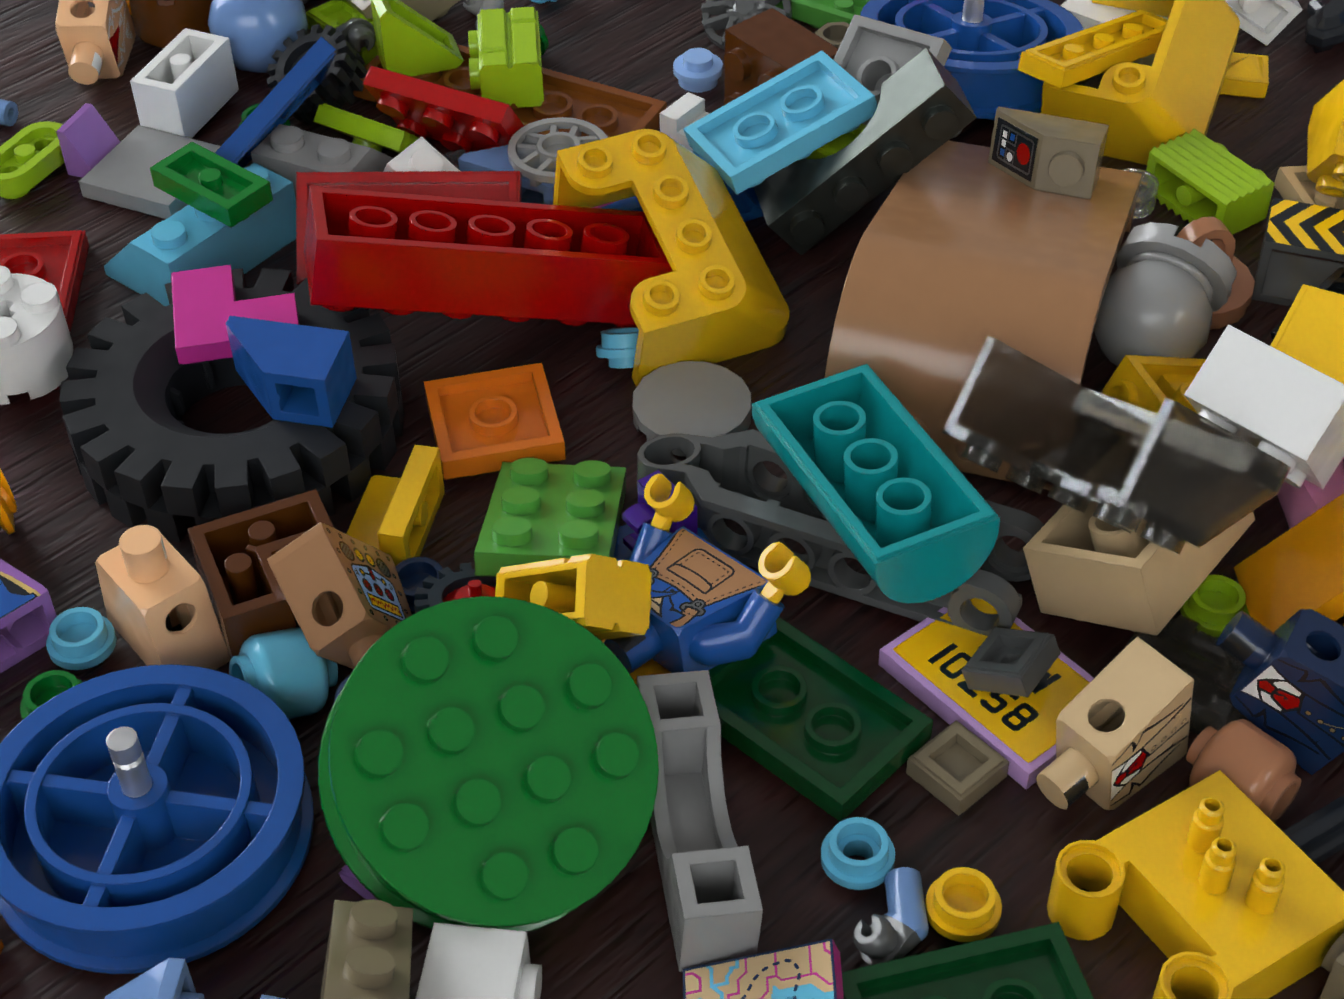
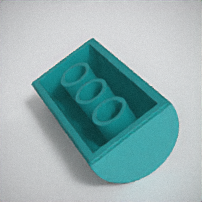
M868 364L751 404L752 416L757 429L876 585L888 598L901 603H922L944 596L971 578L989 557L998 537L1000 517Z

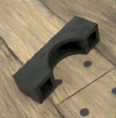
M927 48L923 49L881 84L880 100L873 117L865 129L849 145L821 159L805 158L795 161L767 177L761 184L753 187L768 227L802 256L900 179L903 173L909 172L977 118L958 81Z

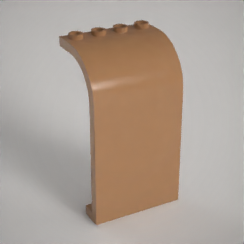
M948 140L909 172L902 174L863 233L850 264L841 294L829 347L825 378L868 364L959 471L1058 492L1063 478L1077 401L1096 319L1125 232H1130L1142 174L1101 167L1100 176L1091 199L1034 190L988 163L990 147Z

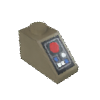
M998 106L988 163L1034 190L1091 199L1100 176L1109 125Z

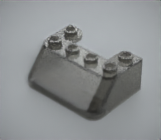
M989 336L942 433L966 444L961 457L996 473L1003 463L1009 466L1005 476L1006 479L1040 495L1045 484L1051 485L1052 487L1048 494L1049 498L1079 512L1085 513L1091 502L1097 505L1092 515L1093 517L1130 534L1131 532H1136L1139 524L1145 525L1140 537L1179 555L1185 543L1200 548L1279 494L1291 469L1287 464L1174 400L1165 398L1159 412L1155 413L1080 386L1005 343Z

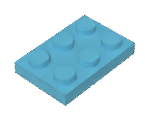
M821 50L683 128L689 146L704 161L712 165L718 171L722 180L736 194H739L748 188L761 184L767 177L795 161L805 159L813 151L837 137L854 131L860 124L873 117L878 105L875 95Z

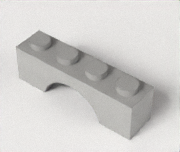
M701 670L637 676V687L648 708L658 748V788L650 821L679 972H683V969L757 954L763 908L749 846L737 845L729 820L722 772L721 724L709 671Z

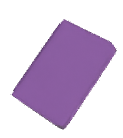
M85 103L56 131L68 175L83 178L120 143L95 107L88 103Z

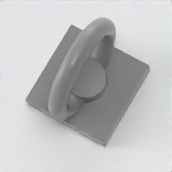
M854 14L834 57V61L875 95L878 105L881 84L923 49L927 48L945 66L952 47L943 38ZM871 119L865 121L863 124L867 125ZM961 130L960 132H958L956 135H954L951 139H953V138L957 137L958 135H960V133L962 132V130Z

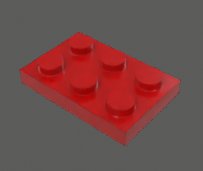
M370 66L363 81V86L376 99V107L395 121L397 129L406 131L419 138L422 136L424 139L427 137L440 141L444 147L461 155L470 151L508 145L511 137L524 127V124L509 104L375 66Z

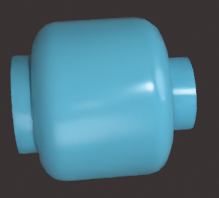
M295 627L250 636L241 645L239 655L231 658L229 675L239 678L262 691L277 704L288 720L311 716L322 710L328 697L329 687H334L337 684L338 667L336 662L317 656L310 648L301 628Z

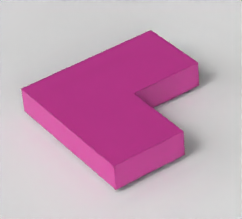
M231 264L171 273L175 350L179 365L232 358L233 355L226 328L229 316L299 325L295 293L236 301Z

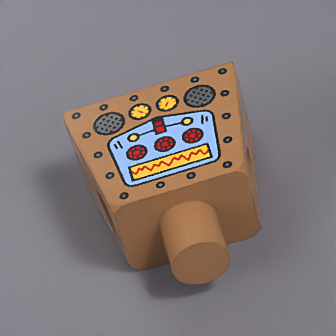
M322 522L316 524L267 559L310 648L317 656L354 669L368 649L383 634L412 615L391 555Z

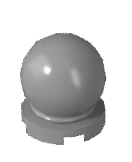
M1149 222L1135 226L1131 230L1128 238L1118 251V269L1109 278L1094 327V334L1101 352L1111 363L1118 366L1125 355L1194 358L1206 345L1212 324V313L1218 311L1227 303L1231 295L1232 284L1237 276V270L1230 257L1214 242L1206 238L1202 247H1199L1189 240L1174 236L1179 226L1168 223Z

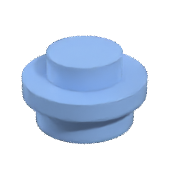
M692 48L674 60L673 73L678 79L680 87L684 90L695 93L706 92L716 87L718 79L723 73V62L717 55L705 48Z

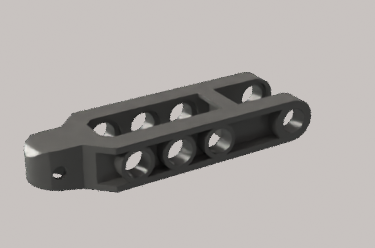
M752 429L716 437L670 433L648 440L640 447L637 453V480L659 470L675 486L681 481L693 495L695 505H697L698 528H701L708 540H705L747 566L758 569L759 558L764 549L775 542H781L788 547L783 538H790L804 546L808 553L804 555L792 551L794 556H798L810 569L811 582L809 586L919 622L928 617L985 636H989L995 627L1011 629L1022 606V594L1017 593L1015 588L1006 580L1021 582L1031 579L1024 552L1015 551L1007 546L1002 537L1007 535L1014 536L1027 544L1044 526L1037 517L1025 511L985 500L1000 517V527L995 546L984 564L965 583L944 596L922 603H901L888 598L869 574L858 573L847 565L844 558H854L856 560L857 558L760 431ZM675 449L681 450L685 454L686 459L683 461L676 459L672 451ZM763 461L779 465L784 470L787 478H778L772 475L764 466ZM723 518L739 523L747 535H739L727 527ZM977 598L989 602L998 614H985L972 605L970 599ZM943 607L948 608V615L952 622L941 619L940 617L944 614L937 611Z

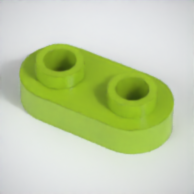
M44 121L28 125L0 146V197L17 199L25 196L49 174L63 165L64 158L56 133L62 124Z

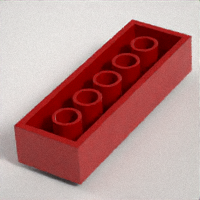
M309 186L304 256L310 304L321 305L332 311L345 312L354 308L382 309L394 315H408L414 311L442 313L445 316L456 319H465L472 315L499 316L511 322H525L530 318L557 320L572 326L584 325L587 322L613 323L622 328L637 327L630 312V300L634 288L645 279L673 272L642 211Z

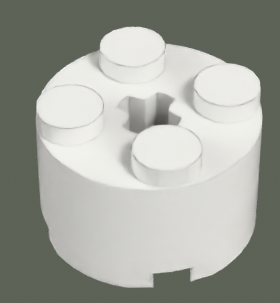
M0 265V405L10 404L8 396L28 392L30 400L44 396L60 386L61 381H65L68 378L66 366L73 355V343L55 285L36 276L11 273L7 267Z

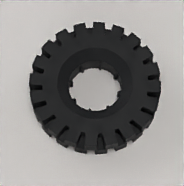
M243 268L232 269L236 301L295 293L299 325L349 331L357 379L333 428L273 420L248 431L213 434L191 429L185 426L184 422L180 419L193 404L203 397L228 387L246 385L236 372L233 357L179 365L175 350L172 283L165 284L169 305L163 306L148 293H144L122 305L126 324L105 317L87 334L91 349L76 348L66 366L70 381H61L60 404L64 414L62 417L79 473L83 476L86 489L99 506L108 502L112 517L132 528L140 525L147 519L148 525L156 527L167 540L178 543L182 541L188 532L187 529L191 528L194 522H196V526L314 489L317 490L328 516L335 514L331 491L351 502L355 501L367 488L372 477L371 468L386 470L397 451L395 436H402L405 415L395 343L391 342L390 330L379 313L370 316L369 308H354L350 311L338 312L326 309L321 305H311L307 277L294 289L291 270L263 268L254 288H247Z

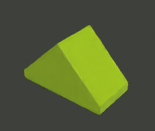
M371 0L377 53L383 69L413 77L457 69L464 62L452 34L400 0Z

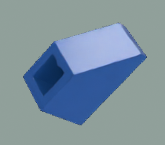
M229 316L226 328L236 372L271 418L279 421L333 428L357 379L349 331Z

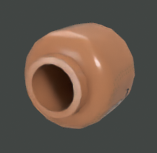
M1244 719L1231 721L1219 730L1212 726L1206 727L1193 741L1186 755V761L1193 765L1190 773L1189 787L1221 770L1274 823L1291 805L1301 786V778L1295 775L1297 760L1293 752L1272 736Z

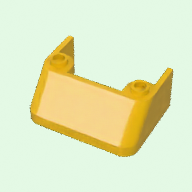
M1092 0V3L1133 11L1144 10L1154 15L1168 17L1152 66L1133 62L1116 64L1103 74L1098 89L1077 84L1060 89L1044 82L1041 114L1109 125L1103 156L1147 165L1149 152L1154 146L1158 148L1161 143L1166 145L1170 139L1174 141L1177 136L1182 138L1185 132L1190 134L1193 129L1206 136L1238 38L1240 21L1225 0Z

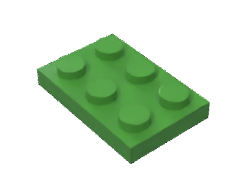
M521 458L514 462H502L474 551L475 576L496 577L501 567L558 558H571V556L590 553L614 557L626 493V467H610L609 464L597 460L582 461L576 465L547 464L546 461L538 458Z

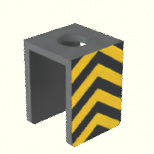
M1273 198L1259 255L1252 300L1291 307L1303 284L1318 288L1339 267L1344 268V264L1272 251L1274 249L1344 262V210Z

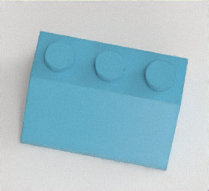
M254 162L244 169L270 181L273 196L272 202L232 228L187 205L127 244L104 265L105 273L140 295L148 293L163 306L169 305L165 284L171 283L172 272L231 264L232 269L243 268V273L245 274L296 239V197L293 182Z

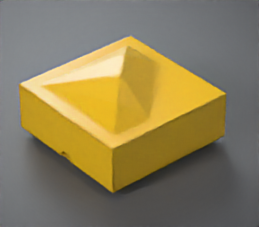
M1233 52L1220 95L1265 98L1269 84L1268 56Z

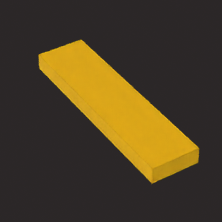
M1144 10L1124 15L1021 52L1018 71L1062 89L1104 73L1116 64L1133 62L1156 53L1167 19Z

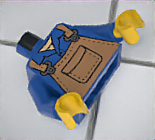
M658 473L649 479L644 489V498L647 504L655 510L651 524L643 523L629 561L648 564L650 572H652V604L649 629H647L645 635L606 639L604 644L616 655L629 674L651 659L671 673L710 670L717 665L749 659L754 656L763 641L777 633L776 620L785 608L780 602L784 594L795 596L808 588L811 582V573L808 565L798 556H794V553L783 543L775 542L764 549L760 555L758 562L760 575L684 526L674 533L670 532L672 522H679L687 518L692 513L695 502L691 491L681 481L676 484L672 496L668 499L671 495L672 484L663 474Z

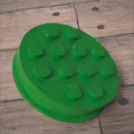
M487 596L461 598L439 603L409 616L383 634L357 663L335 700L324 728L318 760V785L322 810L333 842L344 862L359 882L376 899L396 907L413 908V923L430 930L433 929L435 922L530 932L559 920L593 898L615 879L636 852L653 813L659 774L658 748L648 708L636 683L616 655L590 631L563 614L524 600Z

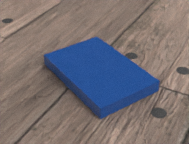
M321 36L215 154L245 168L252 160L251 152L279 124L284 125L324 81L336 55V49Z

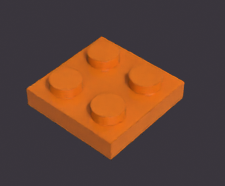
M542 362L424 381L428 411L436 447L440 450L444 480L500 471L502 462H514L521 458H538L547 463L566 460L565 442Z

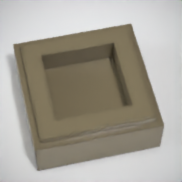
M956 720L908 757L906 774L959 816L1007 777L1009 761Z

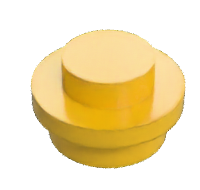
M968 867L950 869L931 884L926 894L925 906L930 925L939 934L957 942L982 940L992 934L1000 922L1002 912L1000 895L992 881L984 873Z

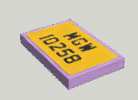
M977 598L970 599L972 605L985 614H998L989 602ZM943 607L937 611L944 614L940 617L941 619L952 622L948 615V608ZM928 617L880 648L879 666L949 725L957 720L1009 761L1007 774L1025 789L1036 783L1037 775L1056 759V719L1061 710L1094 679V677L1060 651L1061 654L1029 697L968 689L961 670L988 636ZM1017 617L1011 629L1035 632Z

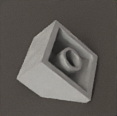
M279 124L251 152L253 163L255 162L293 182L295 197L296 172H383L386 164L393 159L370 147Z

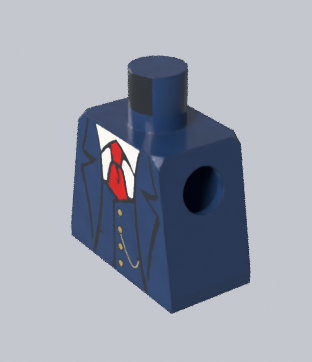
M1300 609L1276 631L1272 632L1244 611L1238 612L1226 625L1216 643L1218 647L1244 664L1229 695L1231 703L1251 723L1288 747L1295 755L1297 764L1313 775L1344 752V626L1312 609Z

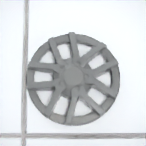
M567 117L542 119L522 127L511 137L508 143V159L514 171H520L522 177L530 179V186L537 187L542 183L555 184L557 150L608 137L598 126L581 119ZM558 129H571V130L569 131V133H567V132H559ZM550 130L546 135L538 134L539 132ZM581 132H584L587 135H589L580 137Z

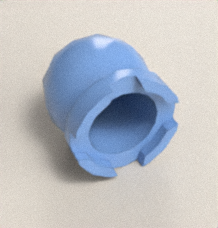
M212 0L208 26L210 34L229 38L235 67L242 71L268 73V65L277 64L272 57L275 51L284 52L286 47L283 42L288 37L293 42L298 39L296 32L303 28L307 31L308 21L305 7L301 0Z

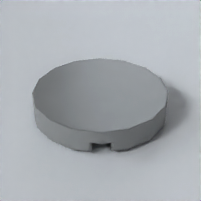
M680 361L661 366L643 377L633 392V424L637 431L640 430L646 435L647 441L670 433L716 437L746 431L751 424V392L740 376L723 366L705 361ZM679 449L672 451L674 455L685 456Z

